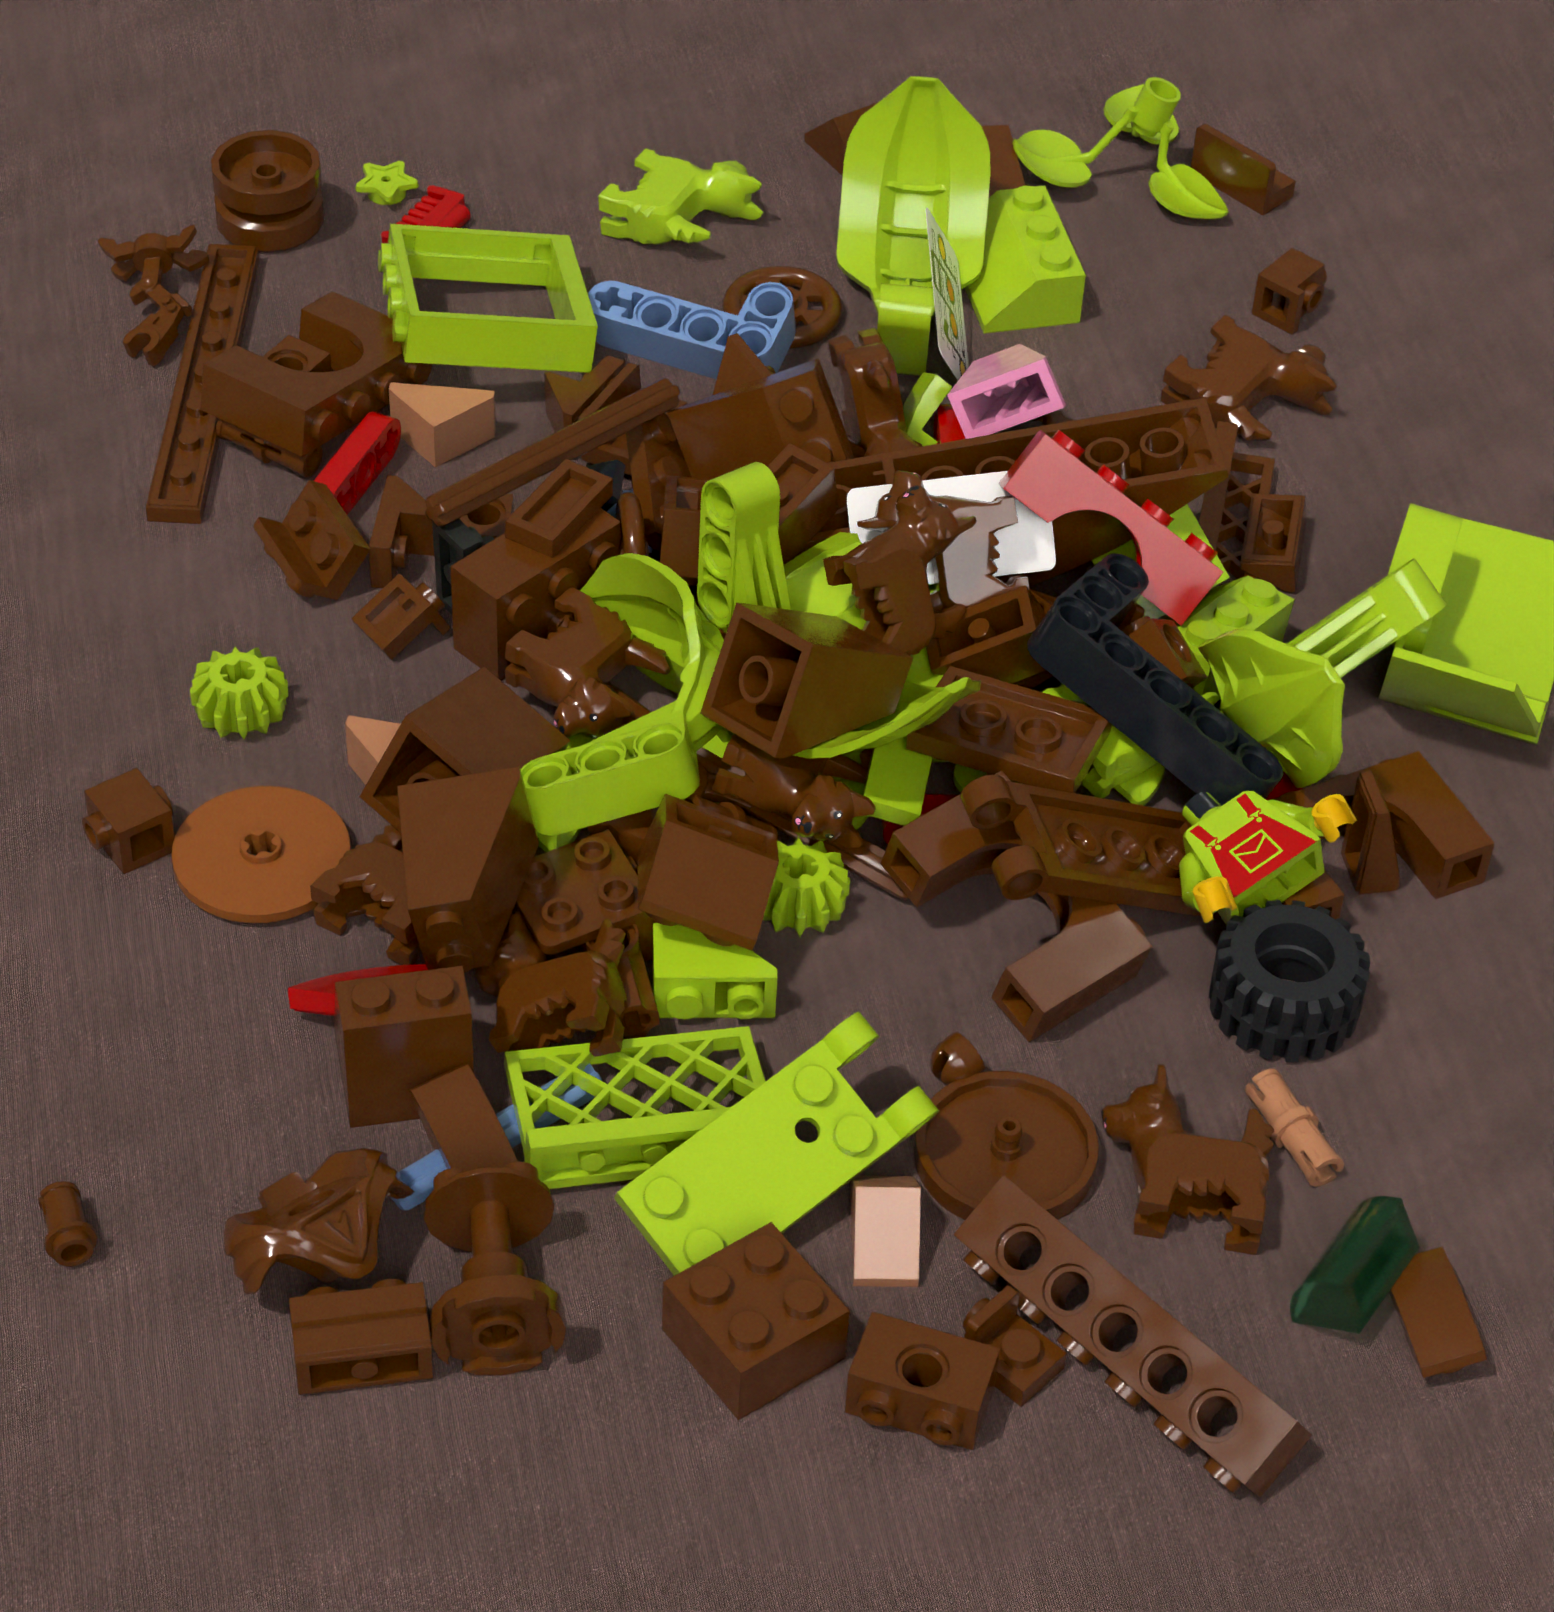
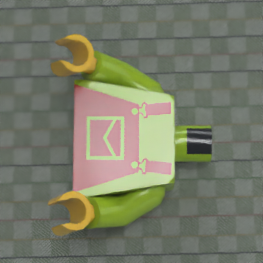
M1243 791L1222 806L1210 793L1200 792L1186 803L1182 812L1184 819L1192 826L1183 835L1186 855L1179 863L1182 900L1187 907L1201 913L1204 923L1212 921L1213 913L1217 911L1226 926L1227 922L1234 915L1243 917L1244 909L1254 904L1260 908H1265L1267 901L1280 900L1282 903L1325 873L1321 839L1319 837L1324 836L1328 842H1335L1340 837L1337 827L1346 823L1353 824L1357 819L1341 794L1329 795L1317 802L1314 807L1307 808L1274 799L1267 801L1254 791Z

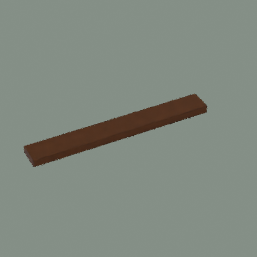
M226 244L208 245L207 255L209 262L203 266L193 308V316H191L146 504L147 521L201 524L220 441L216 434V425L219 418L201 410L203 364L236 345L241 347L260 261L259 247Z

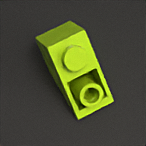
M653 923V995L659 1018H775L777 995L776 967L754 951L735 944L731 947L715 944L707 939L702 932L680 924L666 926L660 923Z

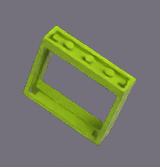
M390 224L388 244L381 243V251L378 250V271L383 273V295H388V318H393V342H401L406 363L590 373L592 371L598 325L570 235ZM412 278L546 286L555 319L420 311Z

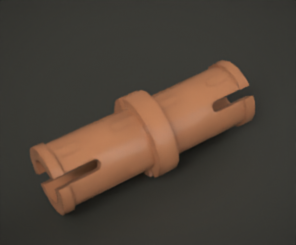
M1267 1069L1256 1074L1252 1080L1261 1091H1258L1254 1084L1248 1083L1245 1093L1259 1109L1267 1123L1274 1128L1271 1138L1276 1146L1282 1148L1284 1145L1311 1186H1323L1334 1180L1337 1176L1328 1165L1331 1164L1336 1172H1341L1344 1162L1318 1129L1319 1120L1311 1107L1307 1106L1305 1108L1299 1103L1278 1070Z

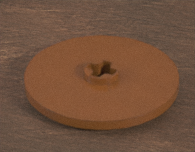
M254 786L226 792L195 809L178 829L173 841L171 857L173 873L179 888L199 908L212 915L231 921L268 923L290 919L314 909L319 903L311 899L310 886L325 871L335 868L339 864V860L343 858L344 853L351 850L349 834L343 820L336 811L322 800L292 788Z

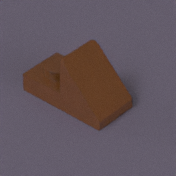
M606 355L590 373L584 374L581 381L550 371L544 373L546 413L554 432L578 420L582 410L585 407H589L605 389L607 383L612 378H615L625 367V360Z
M387 475L369 543L371 548L369 563L372 588H384L396 577L398 568H406L409 554L434 556L432 519H428L425 510L427 507L425 499L399 476Z

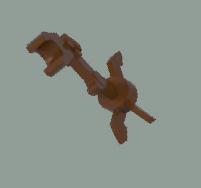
M195 225L184 228L180 235L166 237L158 233H146L140 235L135 242L127 241L118 245L114 239H98L100 248L108 257L117 262L111 267L114 277L118 280L126 281L137 270L142 272V279L133 286L129 294L133 304L138 305L148 299L159 308L155 314L151 313L136 328L129 331L122 342L128 355L132 358L143 349L145 358L151 366L160 363L165 353L178 337L177 327L183 316H193L191 305L178 293L170 294L161 286L162 274L171 270L173 263L192 272L209 262V257L205 251L192 249L189 253L184 252L197 234Z

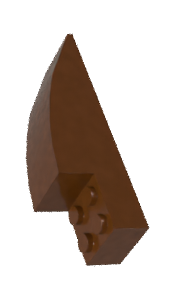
M1206 397L830 462L827 464L835 467L837 512L795 557L839 532L850 533L847 495L851 489L893 484L894 473L897 470L917 473L922 477V481L1008 471L1039 430L1052 438L1059 429L1085 449V452L1079 458L1081 462L1094 472H1097L1104 464L1130 484L1123 493L1140 507L1148 498L1168 515H1171L1227 479L1228 468ZM1078 510L1066 513L1052 520L1056 553L1055 566L1048 571L1022 573V577H1028L1029 587L1110 552L1127 543L1132 538L1122 522L1107 513L1096 510Z

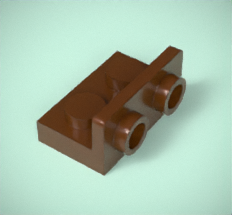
M311 480L307 482L297 500L291 505L283 522L258 517L253 525V528L265 544V552L277 562L285 574L287 585L296 593L308 598L317 595L338 601L371 550L327 485Z

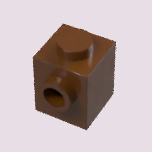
M138 768L84 790L88 816L82 818L84 832L90 844L96 850L103 848L123 874L172 853L175 837L171 803L162 787L159 785L152 787Z

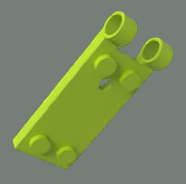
M860 1011L849 1016L821 1041L616 1193L615 1201L674 1276L770 1222L781 1233L785 1232L898 1144L918 1131L939 1112L922 1088L917 1086L876 1118L838 1070L856 1059L879 1038L877 1032ZM808 1121L814 1124L818 1131L817 1139L811 1143L798 1139L795 1134L797 1123Z

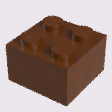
M772 1222L663 1282L662 1330L737 1420L846 1358L850 1310Z

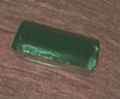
M1391 1196L1370 1197L1361 1201L1354 1208L1293 1293L1290 1300V1315L1293 1323L1357 1334L1361 1333L1420 1248L1402 1198Z

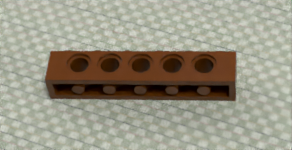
M1005 1175L999 1179L953 1234L970 1249L963 1258L970 1267L992 1285L1002 1276L1017 1289L1016 1291L1020 1293L1018 1308L1038 1325L1048 1316L1064 1329L1062 1334L1056 1339L1058 1343L1085 1366L1094 1357L1107 1366L1112 1372L1104 1382L1134 1408L1144 1398L1161 1414L1153 1424L1180 1448L1185 1450L1193 1440L1211 1457L1203 1465V1468L1234 1494L1244 1484L1261 1498L1311 1438L1312 1434ZM1041 1244L1042 1252L1038 1262L1029 1269L1019 1270V1260L1022 1253L1032 1245ZM1088 1284L1089 1295L1086 1302L1078 1309L1067 1311L1065 1303L1069 1292L1078 1285ZM1137 1325L1138 1334L1134 1344L1125 1351L1114 1352L1113 1340L1116 1333L1124 1326ZM1175 1366H1186L1187 1378L1184 1385L1174 1393L1163 1394L1161 1383L1166 1372ZM1224 1408H1236L1237 1422L1234 1428L1224 1436L1213 1437L1210 1426L1215 1414Z

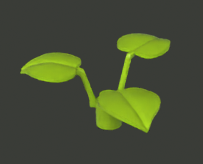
M1148 78L1145 84L1125 89L1111 96L1106 101L1103 112L1113 127L1087 153L1081 154L1079 147L1071 139L1051 130L1029 131L1019 139H1014L1012 143L1022 163L1036 176L1057 186L1078 187L1088 183L1092 176L1086 164L1093 162L1121 131L1132 132L1134 137H1141L1149 143L1159 144L1157 168L1160 172L1151 175L1148 185L1151 193L1162 206L1173 213L1198 219L1222 218L1229 213L1220 195L1202 174L1185 164H1175L1170 167L1167 162L1168 145L1176 139L1179 132L1173 112L1181 98V93L1174 84L1162 78Z

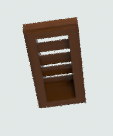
M1362 771L1357 777L1351 804V810L1357 821L1353 824L1347 823L1341 855L1355 891L1359 895L1396 891L1400 887V873L1390 811L1372 771Z

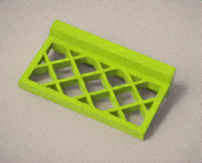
M749 1026L623 1039L620 1052L594 1057L589 1052L590 1043L504 1052V1067L525 1162L537 1168L539 1180L546 1184L549 1189L634 1180L731 1108L719 1104L731 1090L746 1097L765 1082ZM738 1049L741 1060L731 1071L707 1059L714 1051ZM669 1057L680 1063L681 1066L668 1077L646 1064L652 1058ZM607 1063L620 1070V1072L607 1084L583 1070L588 1064ZM546 1070L558 1078L545 1091L523 1079L522 1072ZM694 1071L718 1083L707 1097L683 1085ZM633 1078L657 1090L645 1104L621 1091ZM571 1085H578L585 1092L595 1096L583 1110L558 1097ZM670 1097L694 1109V1111L663 1114L658 1110ZM608 1104L632 1116V1118L601 1121L595 1117ZM545 1111L570 1123L569 1125L534 1127V1123Z

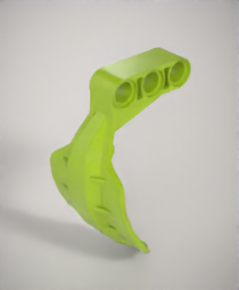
M910 76L900 86L864 113L851 131L843 165L836 252L837 264L841 271L870 292L878 315L877 331L893 358L896 373L918 376L926 372L930 322L935 315L926 208L931 212L957 256L961 289L975 282L980 277L983 269L991 175L990 149L982 126L952 95L939 78Z
M760 462L747 464L711 479L702 488L697 583L698 604L704 616L725 633H727L736 602L791 610L778 535L780 489L772 471ZM965 677L945 687H931L906 681L894 714L803 750L793 756L807 759L831 758L853 750L881 747L935 722L954 703L979 691L981 680L974 681L969 677Z
M624 553L603 560L580 591L592 597L596 605L607 607L610 612H618L621 620H626L634 637L652 643L656 648L665 650L666 661L670 667L669 674L663 675L639 666L635 667L656 683L678 693V698L676 701L584 745L536 758L521 768L536 829L542 835L563 834L657 808L660 806L665 793L682 800L689 797L696 791L700 783L697 751L713 739L715 735L725 743L730 741L734 734L700 714L724 639L719 629L704 616L696 605L687 582L671 568L648 556Z
M1414 558L1287 644L1273 639L1260 631L1236 629L1226 632L1215 639H1208L1199 645L1198 649L1211 667L1221 697L1220 709L1223 714L1278 759L1283 771L1295 788H1303L1317 783L1336 769L1343 752L1342 706L1345 684L1341 678L1446 607L1447 604Z

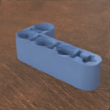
M618 281L600 282L588 292L598 325L596 336L598 344L713 379H717L728 336L738 333L765 366H771L776 373H778L795 338L796 324L792 293L786 286L780 283L767 282L753 288L739 315Z

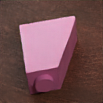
M1022 344L973 361L947 394L966 439L991 435L1057 411L1066 405L1046 356Z

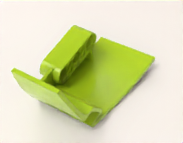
M1410 503L1388 575L1415 558L1447 605L1433 617L1391 644L1394 646V650L1378 699L1537 745L1554 681V541L1460 518Z

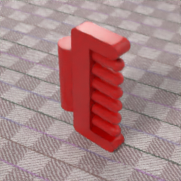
M430 185L427 187V196H423L421 202H417L414 208L408 211V215H404L401 219L402 221H398L396 224L462 228L470 220L471 213L465 206L464 194ZM383 231L381 233L382 243L388 244L389 231Z

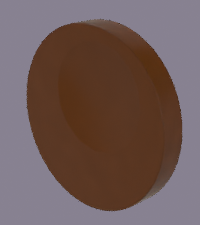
M988 1071L976 1073L964 1079H958L942 1088L930 1099L939 1112L916 1131L914 1147L915 1165L919 1178L929 1194L942 1207L955 1216L966 1220L1003 1175L1057 1220L1074 1210L1088 1194L1096 1172L1099 1151L1098 1137L1094 1124L1086 1110L1064 1089L1045 1079L1025 1073Z

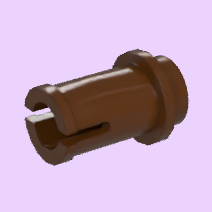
M67 1181L52 1183L42 1189L40 1192L41 1197H38V1204L43 1212L48 1231L44 1247L48 1256L55 1259L58 1264L68 1267L77 1266L86 1262L92 1256L94 1247L97 1244V1234L94 1227L86 1222L80 1200L81 1194L77 1185Z

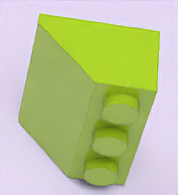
M1026 185L1015 189L997 190L988 198L983 269L980 277L965 287L983 333L1080 323L1086 274L1046 186Z
M1245 576L1210 589L1182 626L1174 621L1208 677L1192 689L1201 696L1207 692H1216L1219 695L1218 700L1221 699L1211 667L1199 651V645L1208 639H1215L1226 632L1236 629L1260 631L1273 639L1283 642L1295 599L1278 591L1271 583L1261 579H1254L1250 576ZM1167 614L1159 618L1164 620H1173Z

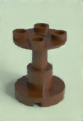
M512 1162L503 1168L483 1167L470 1171L459 1168L446 1169L435 1176L433 1191L426 1198L423 1217L430 1234L447 1246L472 1252L473 1257L462 1266L461 1284L449 1289L433 1305L430 1319L431 1344L438 1358L448 1365L449 1356L462 1360L464 1372L475 1375H508L526 1371L542 1363V1351L552 1345L555 1354L564 1342L566 1333L565 1310L558 1293L542 1281L528 1278L524 1260L512 1254V1248L521 1246L538 1237L552 1221L555 1207L554 1199L548 1186L539 1180L537 1168L530 1163Z

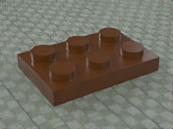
M949 666L936 687H945L962 678L969 677L974 681L981 680L980 690L954 703L935 722L908 734L906 749L931 756L937 760L948 761L979 770L988 775H994L1002 770L1010 780L1026 785L1076 793L1109 736L1112 724L1091 706Z

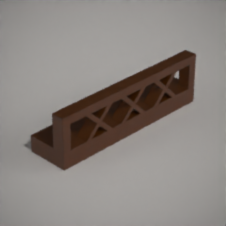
M1218 421L1216 432L1228 468V478L1204 493L1199 525L1213 549L1218 553L1217 556L1226 572L1229 571L1237 579L1245 576L1255 579L1256 576L1240 569L1242 550L1231 554L1221 542L1236 537L1244 544L1248 515L1237 519L1227 508L1242 503L1250 509L1252 494H1270L1275 459L1234 452L1239 424ZM1236 471L1261 475L1262 477L1243 485L1230 472Z

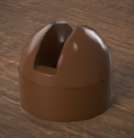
M958 1032L950 1034L932 1051L930 1060L931 1072L936 1078H941L942 1083L946 1086L958 1079H964L985 1070L983 1060L978 1051L968 1039Z

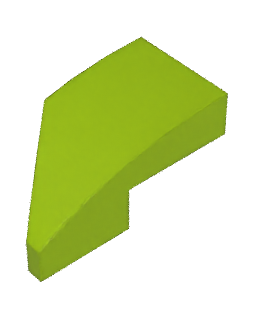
M926 372L922 373L903 405L906 434L913 440L921 443L922 446L938 443L922 429L952 388L950 384L937 374Z

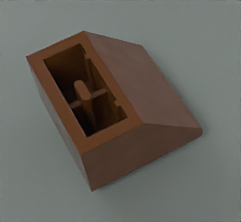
M665 793L637 853L638 910L646 912L651 919L666 926L680 924L702 932L707 939L715 944L725 947H731L735 944L752 951L758 939L779 863L777 835Z

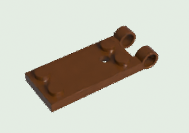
M1000 775L979 777L967 784L962 790L960 798L974 827L989 829L999 826L1007 820L1013 821L1015 832L1023 843L1021 846H1016L1002 852L996 857L991 866L1001 893L1006 899L1021 900L1031 897L1040 891L1202 917L1200 912L1187 907L1182 900L1179 863L1186 855L1183 835L1187 829L1192 827L1184 819L1182 812L1009 782ZM1217 911L1213 913V919L1221 918Z

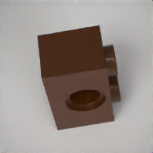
M872 1311L848 1373L845 1413L858 1416L865 1422L875 1426H892L922 1435L936 1444L956 1445L973 1450L995 1388L1000 1348ZM915 1385H924L927 1387H918Z

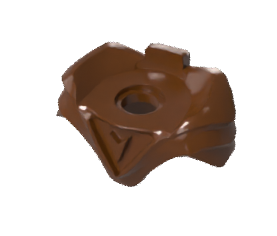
M368 1148L337 1151L328 1156L305 1181H303L300 1173L291 1172L261 1190L258 1200L262 1208L229 1217L224 1228V1249L226 1255L232 1257L234 1274L242 1281L244 1293L251 1295L258 1292L269 1270L276 1262L297 1268L325 1283H330L340 1276L347 1279H360L373 1271L377 1264L378 1229L384 1199L386 1196L402 1199L415 1192L401 1180L400 1172L387 1164L388 1155L384 1152Z

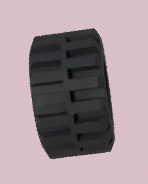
M1280 900L1267 901L1265 908H1260L1254 904L1244 909L1243 917L1234 915L1227 922L1226 931L1221 932L1208 998L1211 999L1210 1011L1213 1018L1220 1019V1030L1226 1036L1235 1035L1237 1037L1236 1045L1247 1051L1250 1048L1260 1051V1057L1272 1060L1273 1055L1283 1056L1285 1062H1299L1300 1056H1307L1312 1061L1323 1058L1325 1049L1333 1053L1343 1047L1345 1038L1350 1039L1355 1032L1370 975V956L1368 952L1363 951L1365 942L1360 934L1349 933L1351 924L1342 917L1338 919L1330 917V910L1318 906L1315 910L1305 907L1306 902L1292 900V905H1283Z

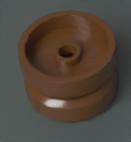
M276 130L250 131L230 138L216 149L211 158L217 229L226 240L236 245L259 247V251L263 252L277 251L304 244L319 232L324 222L323 200L320 188L322 185L319 152L308 140L293 133Z

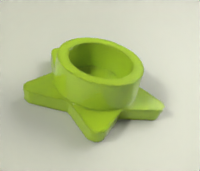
M397 161L386 166L365 163L363 165L365 177L356 183L355 191L367 193L368 198L376 204L393 205L401 202L406 197V190L416 189L419 187L417 179L405 174V163L403 161Z

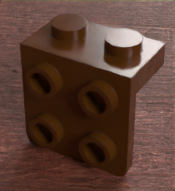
M609 829L533 858L515 906L521 913L523 920L542 952L550 955L557 954L596 939L602 922L605 919H610L617 928L621 929L636 924L640 936L644 962L652 960L653 923L658 922L651 919L646 912L638 910L637 865L631 856H625Z

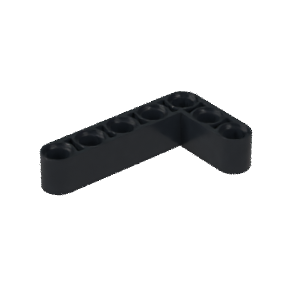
M1116 553L1107 555L1054 601L1027 641V649L1031 657L1195 793L1208 792L1222 806L1243 791H1254L1266 799L1283 776V769L1278 759L1118 628L1147 588L1149 579L1145 570L1130 557Z

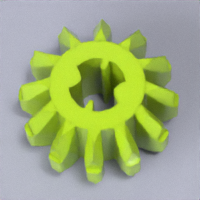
M235 645L231 653L224 655L220 652L212 651L209 662H202L196 665V673L190 688L191 704L195 706V713H197L198 718L201 720L203 728H215L220 738L227 736L231 732H237L244 740L249 731L255 730L267 734L270 723L282 721L285 705H287L286 698L289 696L288 681L284 679V672L281 671L276 657H263L259 647L253 648L247 653L240 652Z
M799 836L794 844L790 846L777 841L779 863L763 920H772L776 933L786 927L795 928L799 937L808 927L824 933L829 921L841 919V915L845 910L846 896H849L850 878L848 877V870L844 869L841 853H826L823 841H819L812 846L804 845Z

